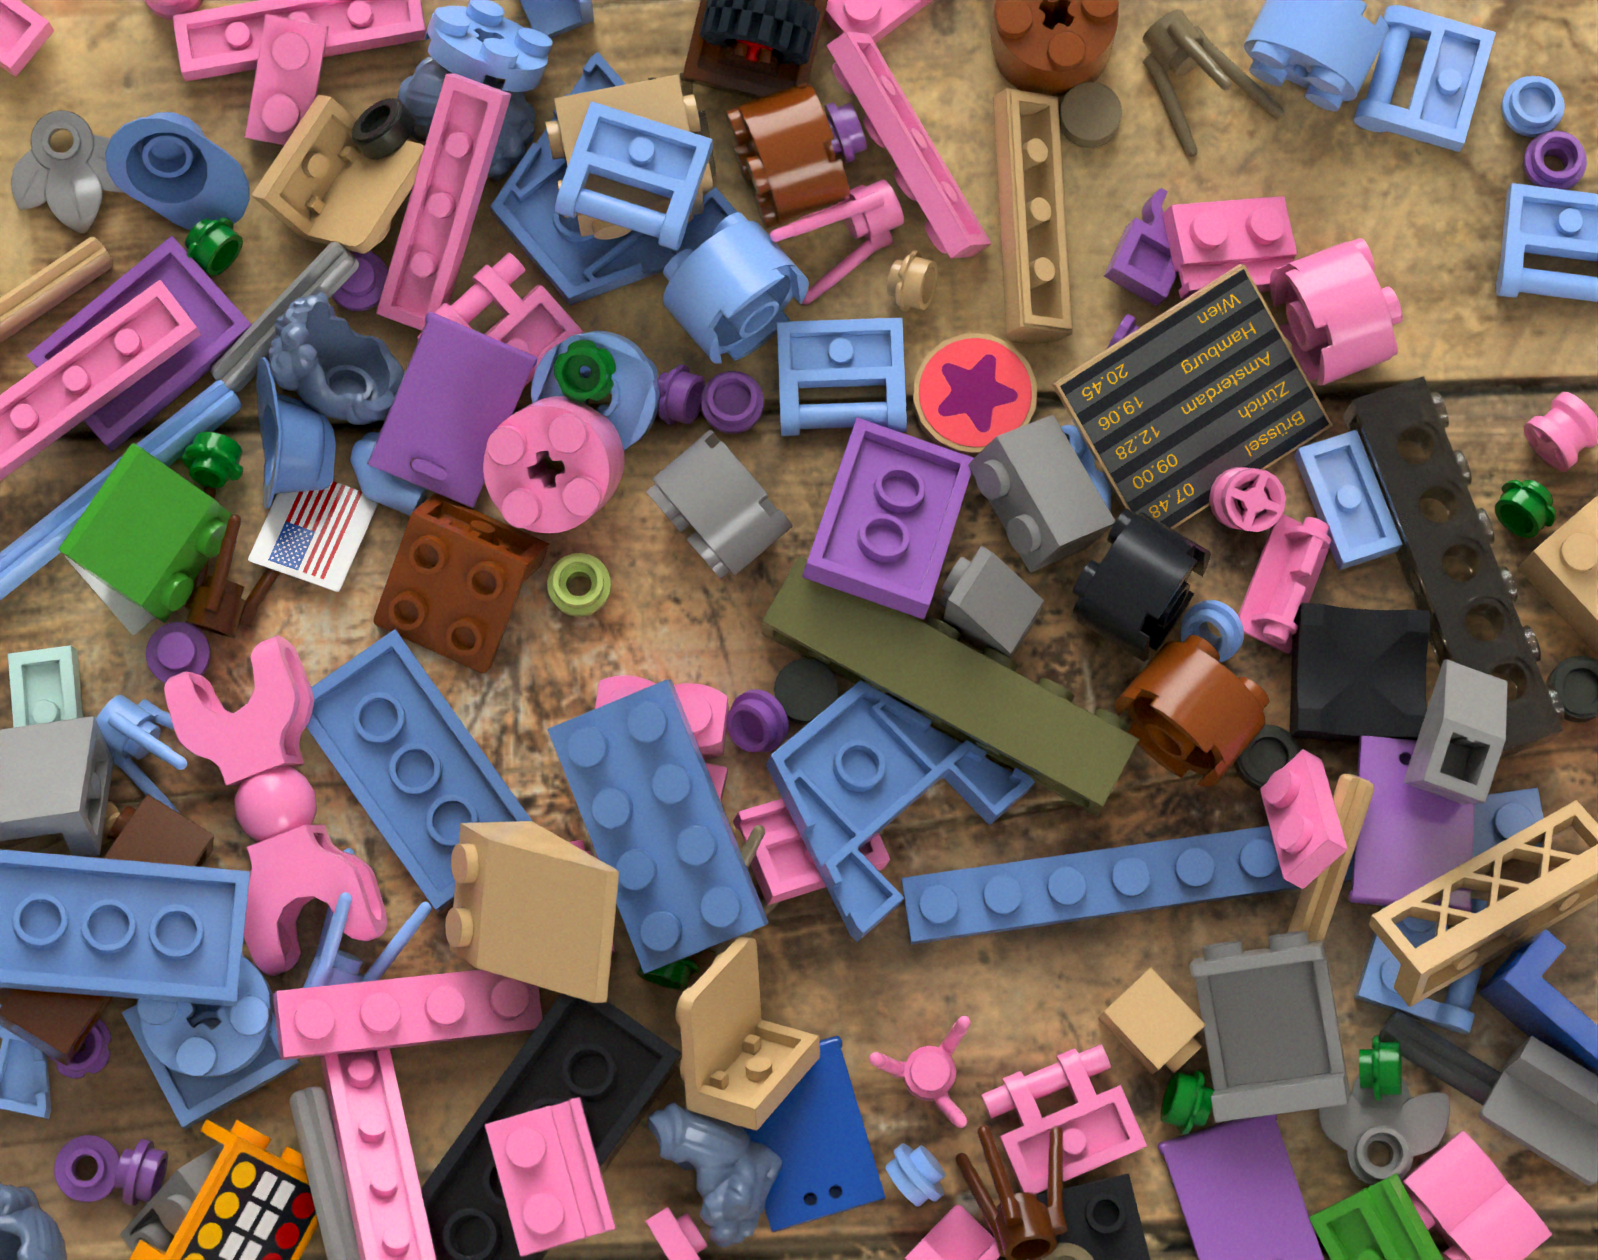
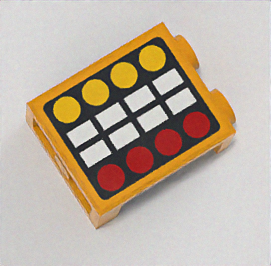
M206 1120L201 1132L225 1146L171 1244L165 1252L139 1240L129 1259L299 1260L319 1224L302 1153L286 1146L279 1157L266 1150L272 1138L236 1120L229 1131Z

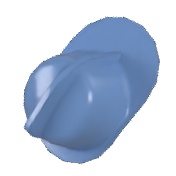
M158 112L147 117H139L137 120L124 124L111 136L105 152L107 172L114 184L127 195L145 204L172 223L191 230L203 219L218 221L226 217L234 225L243 217L250 201L249 181L241 165L224 149L208 140L201 127L187 116L174 112Z
M263 357L258 362L256 391L259 426L265 460L263 504L264 508L268 509L271 507L274 494L329 488L334 477L336 442L334 430L325 415L317 412L303 401L276 393L274 378L269 368L270 364Z

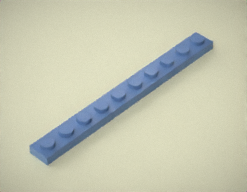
M1538 788L1489 794L1485 803H1475L1472 858L1544 818ZM1270 826L904 877L901 879L910 945L1301 889L1283 879ZM1542 842L1536 844L1535 846L1541 847ZM1353 855L1343 883L1352 882Z

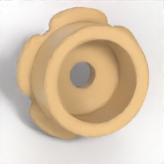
M916 250L907 255L904 260L897 259L893 263L888 276L887 292L889 296L895 297L896 305L899 306L901 311L907 312L911 307L921 310L928 308L937 286V263L932 260L923 259L921 252Z

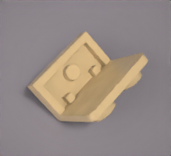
M318 94L251 196L302 239L325 245L336 241L349 251L365 254L386 237L390 230L392 218L407 195L411 193L425 146L421 143L406 140L391 154L380 159H369L352 140V130L357 119L332 97Z
M740 935L725 952L717 955L712 966L692 987L687 988L679 998L676 1007V1022L681 1028L683 1056L680 1063V1076L685 1081L687 1110L757 1131L820 1058L819 1036L762 1020L757 942L751 937Z

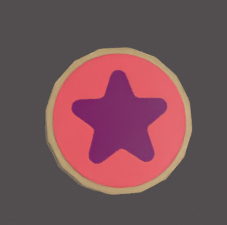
M964 333L943 340L924 357L914 377L913 410L920 429L934 444L973 458L996 436L1030 424L1036 411L1037 382L1029 361L1013 344L991 334Z

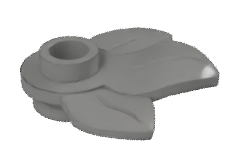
M53 111L40 118L32 130V149L15 164L12 172L11 187L18 208L21 210L31 209L47 202L51 211L63 224L80 234L88 232L98 215L103 199L102 190L123 193L114 184L106 168L105 152L111 138L93 135L88 123L73 112ZM59 130L69 131L73 136L71 149L64 153L55 152L51 147V137Z
M1359 1074L1353 1084L1347 1105L1318 1108V1120L1324 1134L1334 1144L1346 1151V1159L1351 1172L1358 1180L1369 1186L1395 1173L1402 1180L1412 1166L1413 1157L1427 1153L1439 1145L1444 1137L1450 1114L1449 1098L1446 1093H1427L1410 1098L1409 1089L1403 1077L1402 1095H1382L1381 1101H1376L1373 1089H1361ZM1373 1142L1384 1144L1389 1151V1161L1384 1167H1377L1368 1159L1367 1151Z

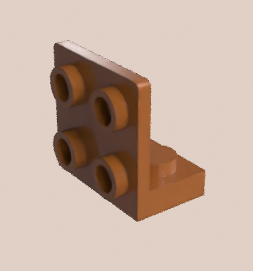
M435 493L410 515L373 618L374 624L389 632L395 629L402 638L479 673H486L492 667L521 587L542 566L550 544Z

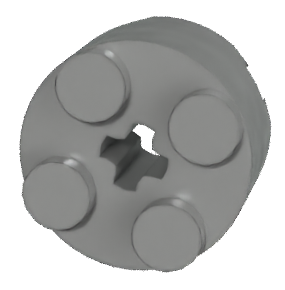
M711 429L653 477L652 480L655 484L646 491L680 532L689 525L695 529V532L687 540L720 579L730 571L734 576L737 575L793 527L780 508L777 510L768 500V494L729 448L722 441H719Z

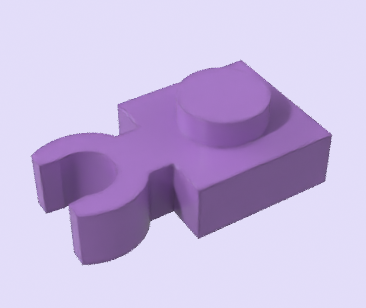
M1163 188L1157 190L1144 204L1142 209L1143 221L1135 217L1126 226L1104 274L1105 278L1155 306H1158L1167 298L1178 273L1174 271L1162 215L1164 213L1162 203L1167 194V191Z

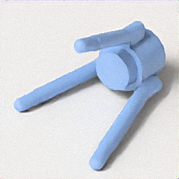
M121 694L115 696L104 706L96 718L113 756V764L121 768L145 796L149 794L178 812L170 800L131 759L133 756L140 760L151 752L176 769L183 770L186 768V759L158 740L161 728L155 725L156 723L174 730L170 713L161 710L147 699H143L137 705Z
M346 848L343 851L355 855L354 850L351 848ZM342 893L339 896L334 913L328 905L317 952L308 971L303 988L379 980L429 915L432 905L429 902H422L364 975L359 972L363 961L350 953L338 949L352 901L349 893Z

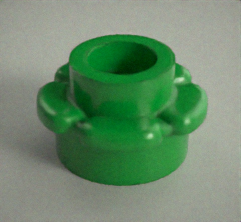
M223 217L218 221L203 219L190 230L186 237L187 257L189 259L192 257L209 275L216 276L224 272L236 260L242 249L243 239L233 230L234 225L229 218Z
M578 340L571 343L567 348L568 351L558 355L554 364V376L562 393L568 399L583 403L587 399L594 401L603 399L610 393L614 385L611 379L612 374L616 372L613 356L607 349L597 348L595 343L590 340ZM582 366H588L591 369V375L588 378L580 374Z
M201 432L196 434L192 444L185 448V453L182 456V462L189 469L190 477L197 483L207 487H223L229 479L236 481L243 474V467L239 464L243 455L241 446L233 439L219 433Z
M1510 480L1502 486L1501 489L1504 493L1495 504V514L1500 523L1510 532L1520 537L1532 538L1544 526L1551 527L1554 524L1556 511L1552 507L1553 497L1542 484L1533 480H1524L1522 482Z
M688 956L645 974L640 965L637 975L658 986L685 991L691 975L699 972V965Z
M1374 1036L1372 1039L1373 1049L1359 1050L1361 1089H1373L1374 1099L1381 1101L1382 1095H1402L1400 1042H1380V1036Z
M1176 1071L1172 1074L1163 1096L1161 1121L1177 1126L1179 1133L1183 1135L1189 1133L1193 1125L1204 1126L1212 1108L1211 1095L1214 1091L1212 1088L1204 1086L1205 1078L1202 1072L1195 1071L1194 1075L1191 1076Z

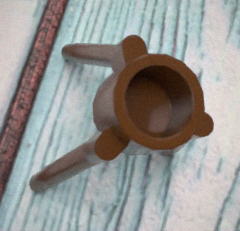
M205 486L203 491L215 499L216 489ZM237 514L229 517L213 576L207 577L208 560L196 576L192 594L185 604V607L190 609L186 623L231 638H235L239 624L252 627L259 605L281 573L266 568L246 600L241 598L245 587L227 580L241 525V518Z
M981 1125L977 1132L1000 1200V1212H998L968 1156L965 1153H959L956 1156V1163L994 1234L999 1255L1007 1260H1042L1056 1249L1057 1241L1055 1235L1063 1234L1068 1230L1062 1210L1063 1131L1058 1126L1050 1130L1046 1207L1044 1203L1038 1201L1037 1196L1033 1193L1021 1192L1013 1194L991 1130L987 1125Z

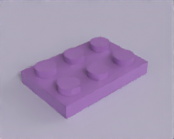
M170 236L26 355L34 366L38 368L158 280L163 282L197 326L201 335L83 420L110 452H113L209 372L214 363L252 325L194 259L187 257V252L173 236Z
M857 417L802 577L924 620L972 473L968 464L974 458Z

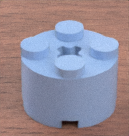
M1266 0L1244 43L1246 53L1253 59L1249 72L1259 80L1273 86H1282L1285 79L1307 89L1305 97L1311 103L1329 111H1338L1343 101H1351L1357 97L1389 32L1388 23L1381 15L1375 25L1362 16L1367 4L1361 0Z
M739 212L733 213L722 220L715 228L713 236L694 251L692 249H685L677 253L670 259L663 270V275L669 281L663 295L665 308L710 360L716 364H722L721 354L728 353L735 361L751 354L777 334V322L790 320L783 312L785 307L793 297L801 305L809 287L807 277L777 243L770 239L769 234L761 225L755 221H748Z

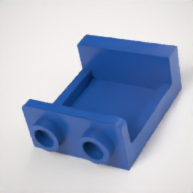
M1545 929L1517 945L1477 993L1525 1035L1535 1037L1598 1076V1025L1541 977L1566 948L1561 941Z

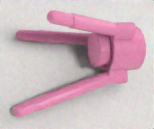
M882 179L866 187L863 184L849 190V199L800 217L803 219L771 231L770 239L774 242H779L844 220L848 231L854 239L865 236L867 241L808 289L806 297L802 302L803 305L811 304L874 252L893 244L890 230L903 225L904 216L898 198L886 180Z
M961 1016L939 1047L925 1046L918 1048L911 1053L906 1062L897 1061L878 1052H873L870 1055L869 1061L872 1065L888 1072L892 1077L903 1078L905 1087L911 1095L919 1100L934 1101L936 1108L943 1112L956 1127L963 1128L966 1126L967 1118L950 1099L948 1092L954 1084L956 1077V1067L951 1055L970 1026L971 1022L967 1016Z

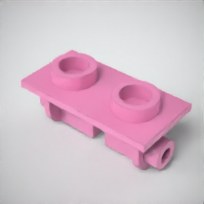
M1282 514L1279 521L1271 527L1238 614L1245 634L1286 654H1290L1292 638L1298 630V625L1293 621L1301 603H1309L1330 548L1331 538L1327 535L1329 525L1326 522L1317 518L1306 517L1302 524Z

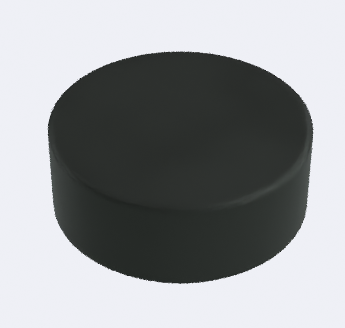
M388 98L370 106L357 119L352 130V140L367 158H383L397 150L409 138L415 126V118L399 99Z
M1587 656L1570 657L1561 662L1550 673L1546 682L1545 693L1549 706L1558 716L1576 723L1587 722L1598 716V661Z
M810 658L798 659L787 664L778 674L774 687V696L783 706L788 720L796 724L807 725L838 699V683L832 670L824 663Z
M1265 725L1234 762L1235 768L1245 784L1260 791V788L1268 782L1272 774L1291 761L1300 752V748L1296 739L1291 737V733L1276 725Z

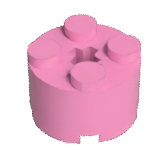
M1362 238L1350 242H1342L1273 269L1271 272L1270 291L1273 306L1276 307L1283 303L1286 306L1288 323L1279 326L1284 337L1292 343V352L1308 381L1318 379L1317 386L1325 385L1387 361L1398 353L1393 325L1401 323L1403 320L1401 306L1392 288L1388 286L1381 289L1374 274L1375 266L1372 253Z
M566 396L548 397L538 400L509 416L489 436L483 462L484 480L492 501L510 525L539 533H559L582 524L608 503L623 475L625 455L617 429L604 414L601 415L595 409L585 404L586 402L579 403L568 399ZM550 456L552 461L562 460L565 470L557 475L555 470L546 467L544 458Z

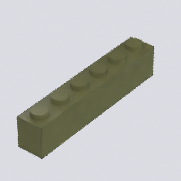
M800 555L798 556L762 619V634L805 658L815 659L824 663L834 674L853 684L862 680L931 719L930 726L961 743L968 740L987 751L985 756L1011 770L1015 768L1028 774L1035 783L1098 817L1139 741V738L1128 733L1131 729L1128 722L1104 709H1097L1095 714H1092L1072 703L1074 695L1054 681L1041 678L1037 684L1015 672L1018 665L1012 659L994 649L985 647L982 653H979L959 642L962 636L960 632L941 620L928 617L924 623L909 614L803 578L802 575L807 559Z

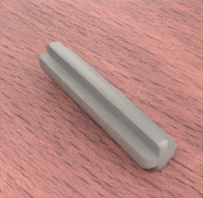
M336 241L330 243L214 363L211 373L216 381L222 380L228 389H232L235 393L240 392L257 374L259 359L265 357L269 362L271 342L276 339L277 335L275 330L276 318L283 316L288 310L290 303L297 298L323 292L329 299L359 268V262L354 254Z
M318 1086L296 1091L290 1096L289 1103L327 1260H360L328 1096Z

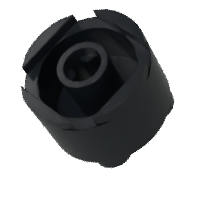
M1125 509L1110 530L1107 542L1113 545L1102 562L1099 564L1091 560L1079 575L1072 591L1073 594L1079 596L1073 613L1077 615L1078 623L1145 662L1149 659V647L1157 651L1185 612L1195 594L1189 591L1190 584L1187 583V580L1192 571L1203 577L1211 552L1146 513L1136 514L1129 509Z

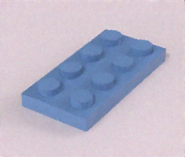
M394 629L311 687L315 701L310 721L306 727L434 909L439 913L454 902L455 879L451 870V855L455 845L459 844L460 823L532 820Z
M666 679L547 729L598 859L619 871L616 904L644 974L769 924L671 679Z
M0 849V988L237 1007L250 871Z

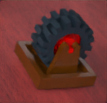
M701 0L681 80L753 99H759L795 85L808 83L828 0Z

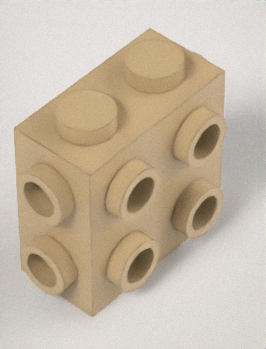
M678 75L554 98L557 120L545 122L553 160L565 158L566 166L569 164L591 101L692 133L701 131L694 94L682 96ZM709 161L688 222L693 219V215L704 213L703 192L713 190ZM591 173L585 185L586 189L665 214L671 201L670 198ZM562 180L557 181V183H558V188H559V189H560ZM580 213L576 215L581 237L594 235L597 239L607 240L622 237L631 231L630 229Z

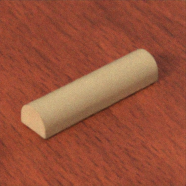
M1005 88L993 97L1006 337L1018 343L1052 342L1073 334L1058 97Z

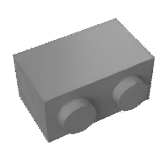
M1054 415L996 436L968 464L976 478L980 492L990 502L1007 532L1011 546L1019 553L1030 573L1086 550L1115 523V519Z

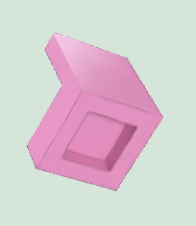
M955 1205L903 1260H997L1000 1255L995 1238L961 1205Z

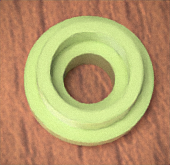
M573 553L564 556L554 564L548 576L547 588L551 601L561 612L570 616L583 617L597 612L607 602L611 592V579L607 568L599 559L585 553ZM582 576L591 581V589L587 594L575 596L568 591V584L575 577Z

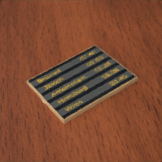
M1245 264L1237 265L1052 384L1094 457L1095 468L1103 473L1123 510L1129 509L1136 514L1144 512L1171 529L1176 528L1210 506V489L1216 478L1225 470L1235 467L1265 470L1333 426L1292 352V343L1281 332Z

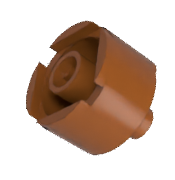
M996 0L991 27V44L996 64L1001 74L1008 82L1021 91L1050 96L1067 93L1071 88L1081 83L1095 82L1103 73L1110 58L1118 25L1119 1ZM1052 24H1056L1053 29H1049L1044 26H1051Z
M807 82L725 111L731 133L737 144L733 146L740 171L745 181L752 180L757 192L753 194L754 200L766 229L828 208L850 198L848 181L842 160H836L831 140L835 139L816 92Z
M1191 634L1184 642L1170 641L1163 645L1115 701V711L1120 716L1125 709L1134 721L1128 733L1139 738L1137 744L1157 763L1181 778L1190 769L1204 776L1197 785L1212 787L1216 785L1264 728L1265 716L1263 710L1270 700L1266 692L1257 683L1246 677L1238 678L1219 662V653L1208 641L1198 635Z

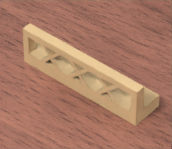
M1575 800L1374 913L1371 916L1369 926L1401 964L1393 988L1409 1007L1415 1005L1597 900L1598 823ZM1571 825L1590 846V849L1580 855L1551 850L1552 836ZM1542 842L1541 847L1535 846L1536 844ZM1510 859L1539 864L1538 879L1529 884L1501 879L1502 864ZM1549 866L1555 867V869L1548 872ZM1491 871V876L1483 875ZM1460 887L1488 893L1487 908L1478 913L1448 908L1450 893ZM1498 895L1505 896L1503 899L1497 901ZM1440 899L1439 906L1432 904ZM1407 917L1437 922L1435 937L1415 948L1395 924ZM1446 924L1453 925L1452 928L1446 930Z

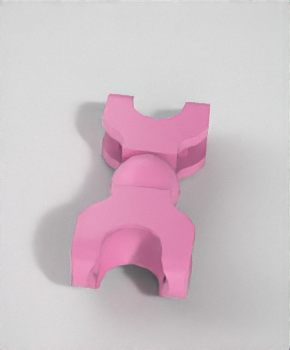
M279 635L264 640L253 648L250 658L253 666L255 689L249 702L235 713L224 709L210 681L202 675L185 671L170 677L164 686L166 703L179 742L195 755L210 759L218 765L226 785L239 786L234 799L236 820L245 833L258 842L247 847L252 870L249 878L244 938L256 966L270 976L284 973L298 962L301 950L298 942L296 921L303 906L315 897L328 903L334 913L339 896L344 892L351 895L352 901L343 932L352 939L370 941L384 934L388 924L384 903L372 868L354 854L340 851L334 846L325 825H312L317 812L316 792L306 777L294 768L304 765L299 742L301 733L310 721L315 699L296 649L289 641Z

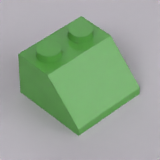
M132 442L58 550L107 587L165 623L173 611L180 609L187 602L194 588V580L209 558L219 554L227 523L232 514L211 496Z

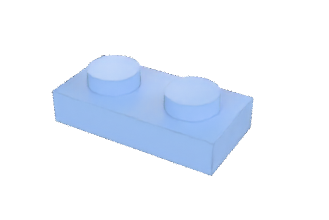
M1353 430L1298 448L1294 458L1318 519L1329 525L1327 535L1331 538L1329 547L1338 570L1398 552L1402 542L1358 431Z

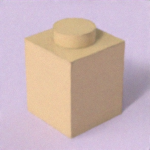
M1152 967L1098 1017L1151 1075L1164 1065L1173 1073L1182 1067L1202 1047L1194 1036L1206 1026Z

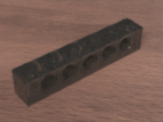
M1424 376L1353 399L1343 415V419L1348 432L1358 431L1401 539L1402 546L1395 553L1417 610L1430 611L1429 641L1440 669L1443 660H1450L1489 675L1501 673L1512 679L1516 686L1517 696L1515 700L1507 701L1506 741L1500 759L1550 742L1563 731L1560 721H1563L1565 717L1562 701L1555 687L1551 684L1545 686L1536 663L1541 660L1538 640L1529 625H1521L1513 604L1518 600L1514 579L1506 566H1498L1490 546L1495 541L1492 523L1482 507L1476 509L1467 487L1472 483L1468 462L1461 450L1453 451L1445 428L1449 426V418L1443 399L1438 392L1430 393ZM1400 441L1417 443L1425 453L1426 462L1412 464L1405 461L1398 453L1397 443ZM1433 498L1440 501L1447 509L1448 521L1438 523L1427 519L1421 512L1420 500ZM1456 556L1463 559L1470 568L1471 579L1461 582L1450 578L1444 571L1443 558ZM1477 614L1485 617L1493 627V640L1481 641L1474 638L1467 630L1466 616Z

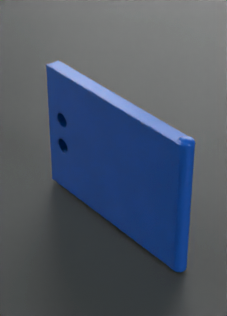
M839 1036L819 1041L820 1058L757 1131L743 1127L752 1141L767 1146L782 1160V1167L769 1191L765 1204V1211L772 1233L886 1199L841 1050L842 1040Z

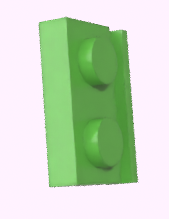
M1397 1173L1308 1217L1331 1260H1443Z

